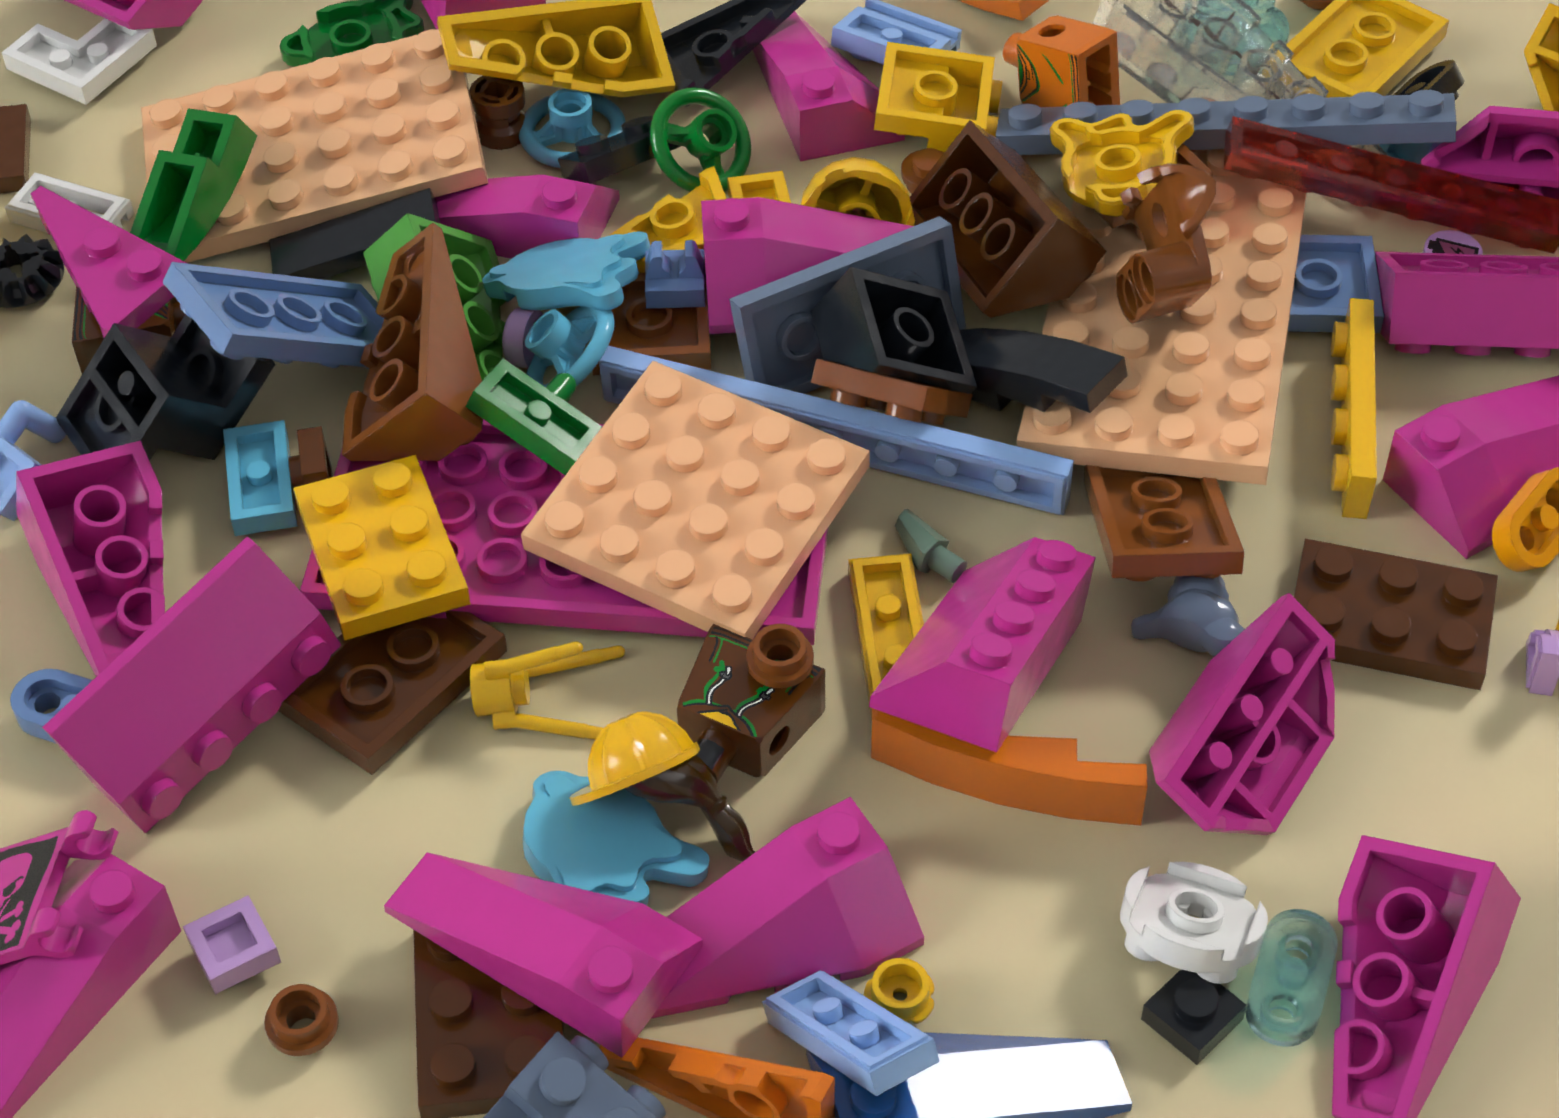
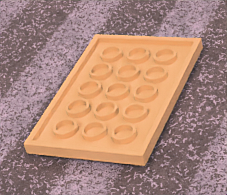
M439 29L426 30L418 35L387 43L373 44L365 49L334 57H323L312 63L281 71H270L255 78L228 85H217L202 92L175 99H164L156 104L141 107L147 183L158 151L173 152L188 108L237 115L257 135L246 167L229 201L213 227L196 249L184 260L186 263L268 242L270 239L428 188L431 189L434 197H439L488 184L467 73L449 70Z

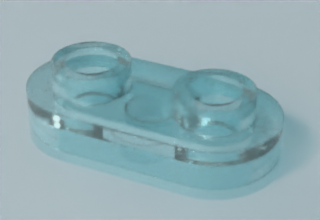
M1290 909L1274 916L1267 925L1245 1013L1247 1022L1253 1032L1270 1044L1283 1047L1296 1046L1307 1041L1317 1029L1338 946L1337 936L1333 927L1317 913L1304 909ZM1299 950L1306 954L1308 958L1301 960L1297 957H1291L1286 951ZM1271 1010H1286L1293 1018H1279L1272 1014Z

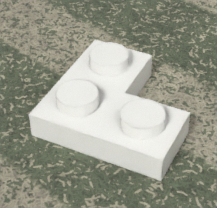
M104 18L78 41L37 23L1 53L7 70L87 105L154 49L157 44L152 28L131 30Z

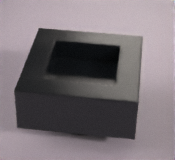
M1181 969L1143 1005L1141 1020L1197 1065L1244 1019L1247 1005L1223 985L1206 981L1196 972Z

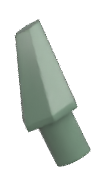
M905 509L899 515L895 527L908 553H911L916 569L924 573H928L932 569L952 583H955L966 570L967 561L948 550L949 540L940 535L912 511Z

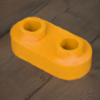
M1559 467L1532 475L1494 522L1492 528L1493 548L1500 561L1512 571L1525 572L1544 567L1559 553Z

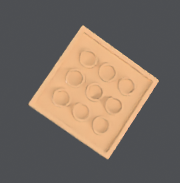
M652 361L521 533L523 549L706 632L715 624L743 637L753 639L869 468L870 450L656 361Z

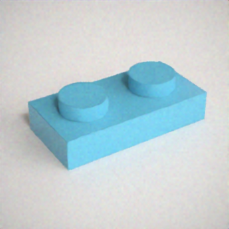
M280 420L223 429L230 518L235 536L298 527L294 489L289 469L290 449L285 421Z

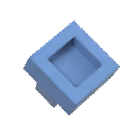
M685 240V250H663L662 241H653L651 243L649 251L645 252L646 309L705 307L704 249H699L695 241Z

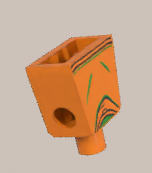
M1057 15L1047 18L1023 34L1019 32L1014 33L1006 41L1003 48V58L1005 62L1018 68L1019 92L1023 104H1035L1039 107H1066L1075 102H1090L1095 105H1120L1117 31Z

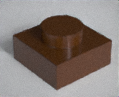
M322 426L297 430L299 455L289 457V469L293 488L333 477Z

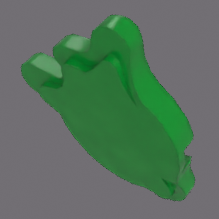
M358 0L341 2L318 10L316 12L318 22L309 29L302 25L296 32L285 36L280 43L281 57L287 65L296 67L312 63L323 57H334L365 49L373 44L387 43L418 35L425 31L424 23L420 16L410 11L413 6V0Z

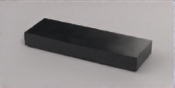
M428 188L270 239L272 274L324 279L365 266L367 264L363 252L407 213L440 223L437 201L431 189Z

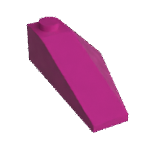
M851 797L791 826L667 916L668 919L702 938L703 946L651 1019L727 1004L731 996L772 987H774V992L776 993L820 970L831 976L839 974L840 981L864 977L875 971L883 962L893 958H900L924 945L923 932L890 851Z
M1366 835L1361 836L1338 900V922L1343 926L1342 961H1337L1336 984L1341 989L1340 1026L1334 1031L1332 1116L1334 1118L1418 1117L1499 964L1521 897L1495 862Z

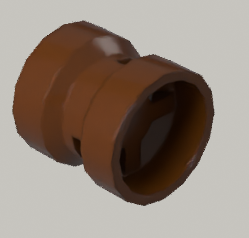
M484 75L477 78L471 84L469 91L474 112L476 113L475 118L481 145L489 149L503 150L521 144L519 133L525 120L523 108L526 102L523 82Z

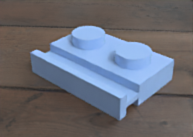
M866 0L864 8L856 7L833 26L831 46L849 52L856 59L874 61L884 65L887 42L957 51L960 48L962 29L880 0Z

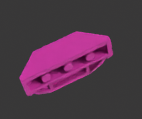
M1488 106L1456 131V142H1442L1421 159L1411 200V209L1559 223V112Z
M1290 593L1281 596L1210 660L1149 750L1156 784L1204 831L1254 835L1275 833L1334 739L1335 688L1330 661L1335 659V639Z

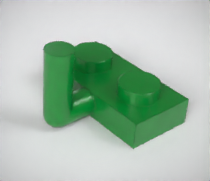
M504 358L474 389L465 406L564 475L568 473L602 428L601 425L568 403L576 389V381L572 375L560 373L544 387Z

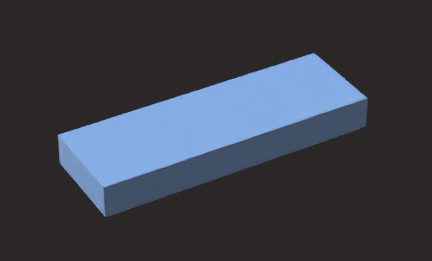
M820 970L770 995L766 1000L762 1001L768 1023L875 1096L940 1062L934 1038L824 971Z

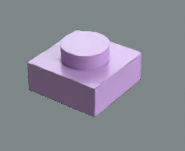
M249 895L183 926L187 940L215 994L281 963L277 947Z

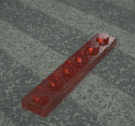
M1235 116L1232 117L1225 133L1223 170L1238 173L1243 177L1258 178L1293 187L1301 192H1313L1348 201L1356 206H1367L1403 215L1411 220H1422L1458 229L1466 234H1477L1505 241L1520 248H1532L1554 254L1559 247L1558 199Z

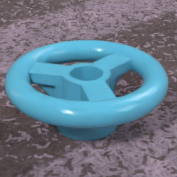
M564 88L537 101L525 112V120L519 133V140L524 150L532 158L545 165L560 168L558 158L572 152L556 151L546 146L562 141L577 143L591 136L603 135L593 126V110L603 114L610 122L611 129L607 136L608 138L623 132L621 125L626 122V119L620 108L606 97L595 93ZM549 114V121L540 130L535 131L537 123Z
M580 306L566 316H563L556 309L544 313L530 328L525 339V346L535 354L526 374L546 387L549 383L543 384L544 373L548 366L554 365L557 375L560 373L572 375L577 387L596 367L611 341L615 325L612 310L599 311Z

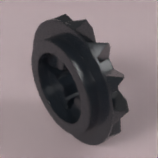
M25 234L18 241L9 242L3 237L0 246V307L15 308L27 306L50 295L59 286L64 276V264L59 251L53 249L48 239H40L34 242ZM20 264L23 268L21 270L22 277L17 278L16 273H12L9 267Z

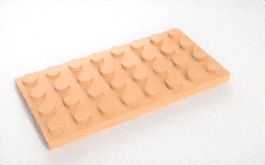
M1235 149L1191 150L1213 172V178L1216 181L1215 198L1207 216L1201 223L1211 265V286L1189 308L1133 324L1126 319L1120 308L1115 284L1117 273L1134 254L1147 251L1143 236L1136 225L1131 222L1112 229L1093 208L1073 200L1071 212L1107 252L1097 263L1092 275L1079 285L1070 298L1049 303L1042 334L1073 340L1124 356L1128 376L1091 413L1057 400L1045 412L1025 405L1017 437V446L1074 460L1073 464L1092 465L1103 468L1195 478L1208 477L1223 481L1266 485L1312 156L1293 155L1288 152L1267 153Z

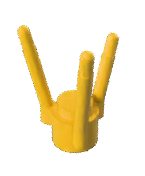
M575 641L510 659L472 664L470 667V690L475 715L477 717L492 715L494 730L521 728L595 740L603 727L517 713L518 706L530 704V677L618 659L625 655V648L617 645L583 651V645Z

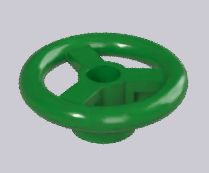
M684 88L668 95L659 104L653 115L650 126V142L654 157L661 170L677 186L691 192L701 184L699 177L688 173L675 161L668 143L686 147L692 156L699 159L703 170L714 166L724 192L728 190L727 178L744 176L751 158L750 134L743 117L726 98L704 88ZM698 104L711 108L698 115L686 127L669 123L674 112L685 105ZM703 134L707 136L709 142L705 139ZM735 143V154L732 164L724 172L721 166V154L729 150Z

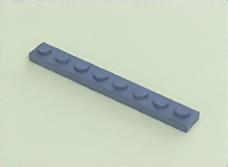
M1419 90L1410 95L1382 96L1376 92H1361L1352 97L1324 98L1317 94H1303L1294 99L1266 100L1260 96H1245L1236 101L1209 102L1203 98H1188L1179 103L1152 104L1146 100H1131L1122 105H1095L1090 102H1075L1066 107H1039L1035 104L1026 103L1012 108L1000 109L995 135L997 139L1015 150L1019 155L1063 154L1052 145L1049 129L1055 121L1063 118H1073L1087 123H1094L1118 113L1128 114L1135 125H1145L1172 110L1189 112L1194 118L1195 131L1183 144L1190 150L1456 142L1457 121L1454 93L1441 94L1434 90Z

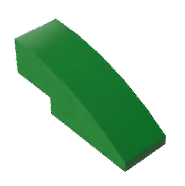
M188 108L173 152L158 151L130 233L184 261L213 227L229 201L246 167L257 135L237 115Z

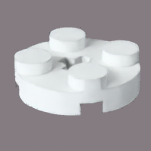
M1169 862L1167 873L1154 874L1149 877L1147 876L1150 866L1134 873L1127 883L1120 910V921L1126 931L1124 945L1127 951L1134 957L1144 961H1160L1178 969L1196 972L1206 981L1222 984L1233 981L1237 976L1238 969L1250 964L1259 954L1268 923L1267 911L1261 901L1256 911L1254 906L1244 898L1247 886L1237 878L1216 868L1192 862Z

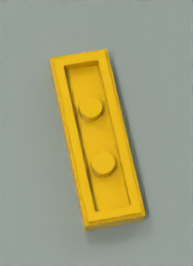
M911 553L848 559L849 582L869 702L872 693L924 625ZM870 708L871 720H872V708Z

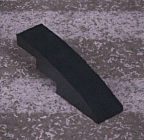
M992 328L960 330L977 384V388L971 393L973 395L972 400L998 411H1001L1011 400L1045 412L1057 400L1091 413L1128 376L1124 356L1073 340L1021 330Z

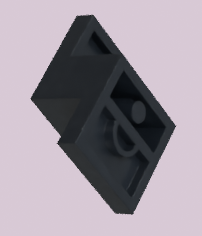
M186 314L172 337L113 323L56 416V420L80 455L141 441L149 461L157 448L215 460L224 446L223 429L235 428L276 364L272 359L244 357L241 360H235L221 355L212 348L210 339L197 323Z

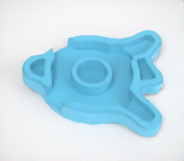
M638 231L624 235L614 234L599 239L573 238L539 245L516 255L505 264L491 268L489 273L482 279L485 293L490 298L503 299L506 302L512 300L516 295L518 306L524 310H548L569 306H583L599 311L612 310L623 302L622 287L637 279L639 271L636 261L645 257V252L649 251V237L647 233Z
M550 771L540 775L534 781L533 801L525 815L522 844L525 859L534 874L540 879L643 903L647 906L649 900L647 881L656 880L674 885L694 887L702 883L707 877L710 861L707 852L700 847L672 836L664 828L654 807L646 799L635 796L626 789H622L596 800L572 806L569 797L590 785L588 777L577 776L566 771Z

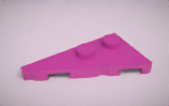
M42 186L31 193L41 221L48 235L51 234L56 243L60 257L73 282L79 287L89 312L93 313L98 322L103 338H105L113 323L138 328L174 297L163 284V279L172 262H186Z

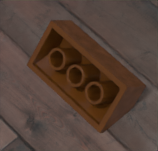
M969 120L910 196L915 219L914 226L939 216L952 224L960 285L980 311L990 318L1070 298L1079 285L1092 275L1097 263L1107 252L1015 150L971 120Z

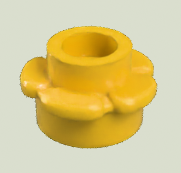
M893 958L877 967L872 979L866 983L864 996L904 1021L919 1024L931 1014L934 1008V1000L931 998V995L934 993L935 987L932 979L920 964L907 958ZM901 992L905 993L907 997L904 1000H897L893 995Z

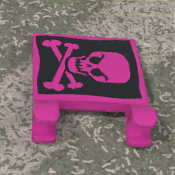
M82 810L77 812L73 816L69 827L0 848V965L30 956L66 958L75 954L84 929L79 925L70 928L58 926L61 913L52 908V904L69 859L102 860L108 858L119 833L114 828L107 831L93 829L97 816L91 811Z

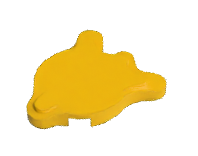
M1183 110L1169 111L1145 125H1135L1128 114L1118 113L1094 123H1087L1073 118H1063L1055 121L1049 129L1052 145L1063 153L1061 172L1063 188L1067 195L1077 203L1096 209L1100 214L1115 217L1121 216L1122 211L1126 207L1120 196L1123 191L1130 187L1138 188L1144 199L1156 186L1157 183L1140 184L1137 173L1147 168L1167 163L1177 164V149L1195 131L1192 114Z

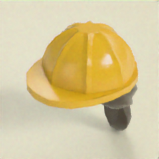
M642 711L611 722L601 730L592 744L588 758L590 785L569 797L572 806L584 804L626 789L635 796L654 802L679 803L700 807L728 856L744 861L755 853L751 846L749 830L744 819L728 804L727 797L721 795L711 771L701 758L696 755L700 751L698 743H693L686 731L675 721L661 714Z

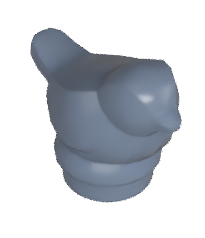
M1176 576L1174 584L1168 592V602L1159 610L1135 618L1131 623L1132 635L1136 639L1164 638L1195 652H1208L1213 657L1245 629L1239 624V617L1229 601V594L1221 576L1214 579Z

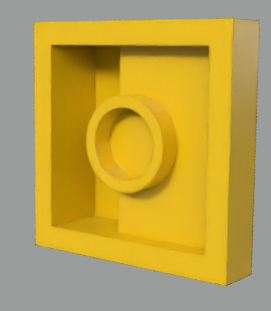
M887 42L874 130L891 132L898 135L928 138L927 148L937 149L942 152L948 149L969 120L995 137L998 117L988 115V113H998L1002 90V81L992 79L995 57Z

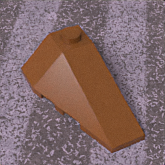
M432 223L393 253L375 311L384 318V321L374 342L364 347L360 360L361 364L369 368L362 392L357 390L350 393L345 409L342 456L350 461H393L415 454L418 461H440L459 446L473 441L478 433L482 431L483 419L465 407L472 392L482 382L443 230L435 223Z

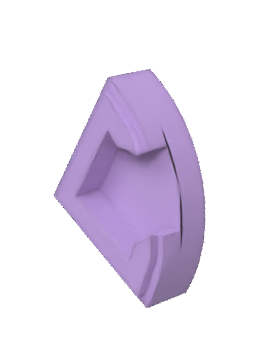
M1535 629L1530 633L1526 641V688H1529V693L1552 696L1559 678V631Z

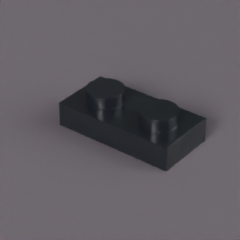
M653 116L629 120L621 125L623 132L609 138L607 135H595L575 143L576 151L558 158L563 178L592 184L655 158L650 142V126ZM668 143L670 151L681 147L679 145Z

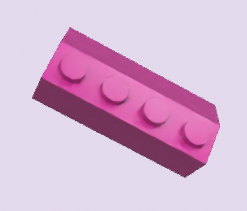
M1375 251L1384 313L1380 334L1389 344H1395L1394 349L1396 351L1410 354H1425L1431 352V345L1454 346V351L1459 354L1484 356L1491 353V347L1514 348V353L1517 355L1542 358L1549 357L1551 349H1559V257Z
M247 536L42 728L96 788L146 834L159 820L171 815L178 808L183 797L210 771L222 766L230 757L233 749L260 723H264L272 718L279 710L282 702L309 676L321 671L329 661L330 656L341 646V643L318 609L261 548Z
M1034 537L965 570L872 693L869 707L997 752L1081 623L1096 557L1076 551L1073 546L1063 541L1043 540Z

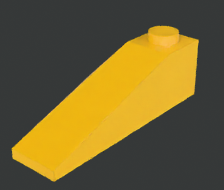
M574 0L438 16L437 25L448 68L452 71L621 98L674 91L676 86L652 0Z

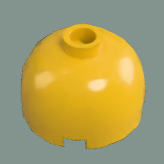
M851 157L832 162L817 172L803 191L801 205L910 226H914L915 223L907 189L891 169L875 160Z

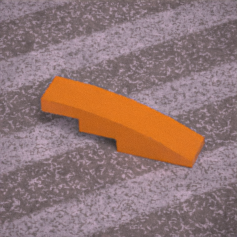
M872 708L871 758L933 785L1002 806L1068 819L1138 826L1142 824L1148 788L1147 764L1077 761V738L1007 736L999 750L994 752Z

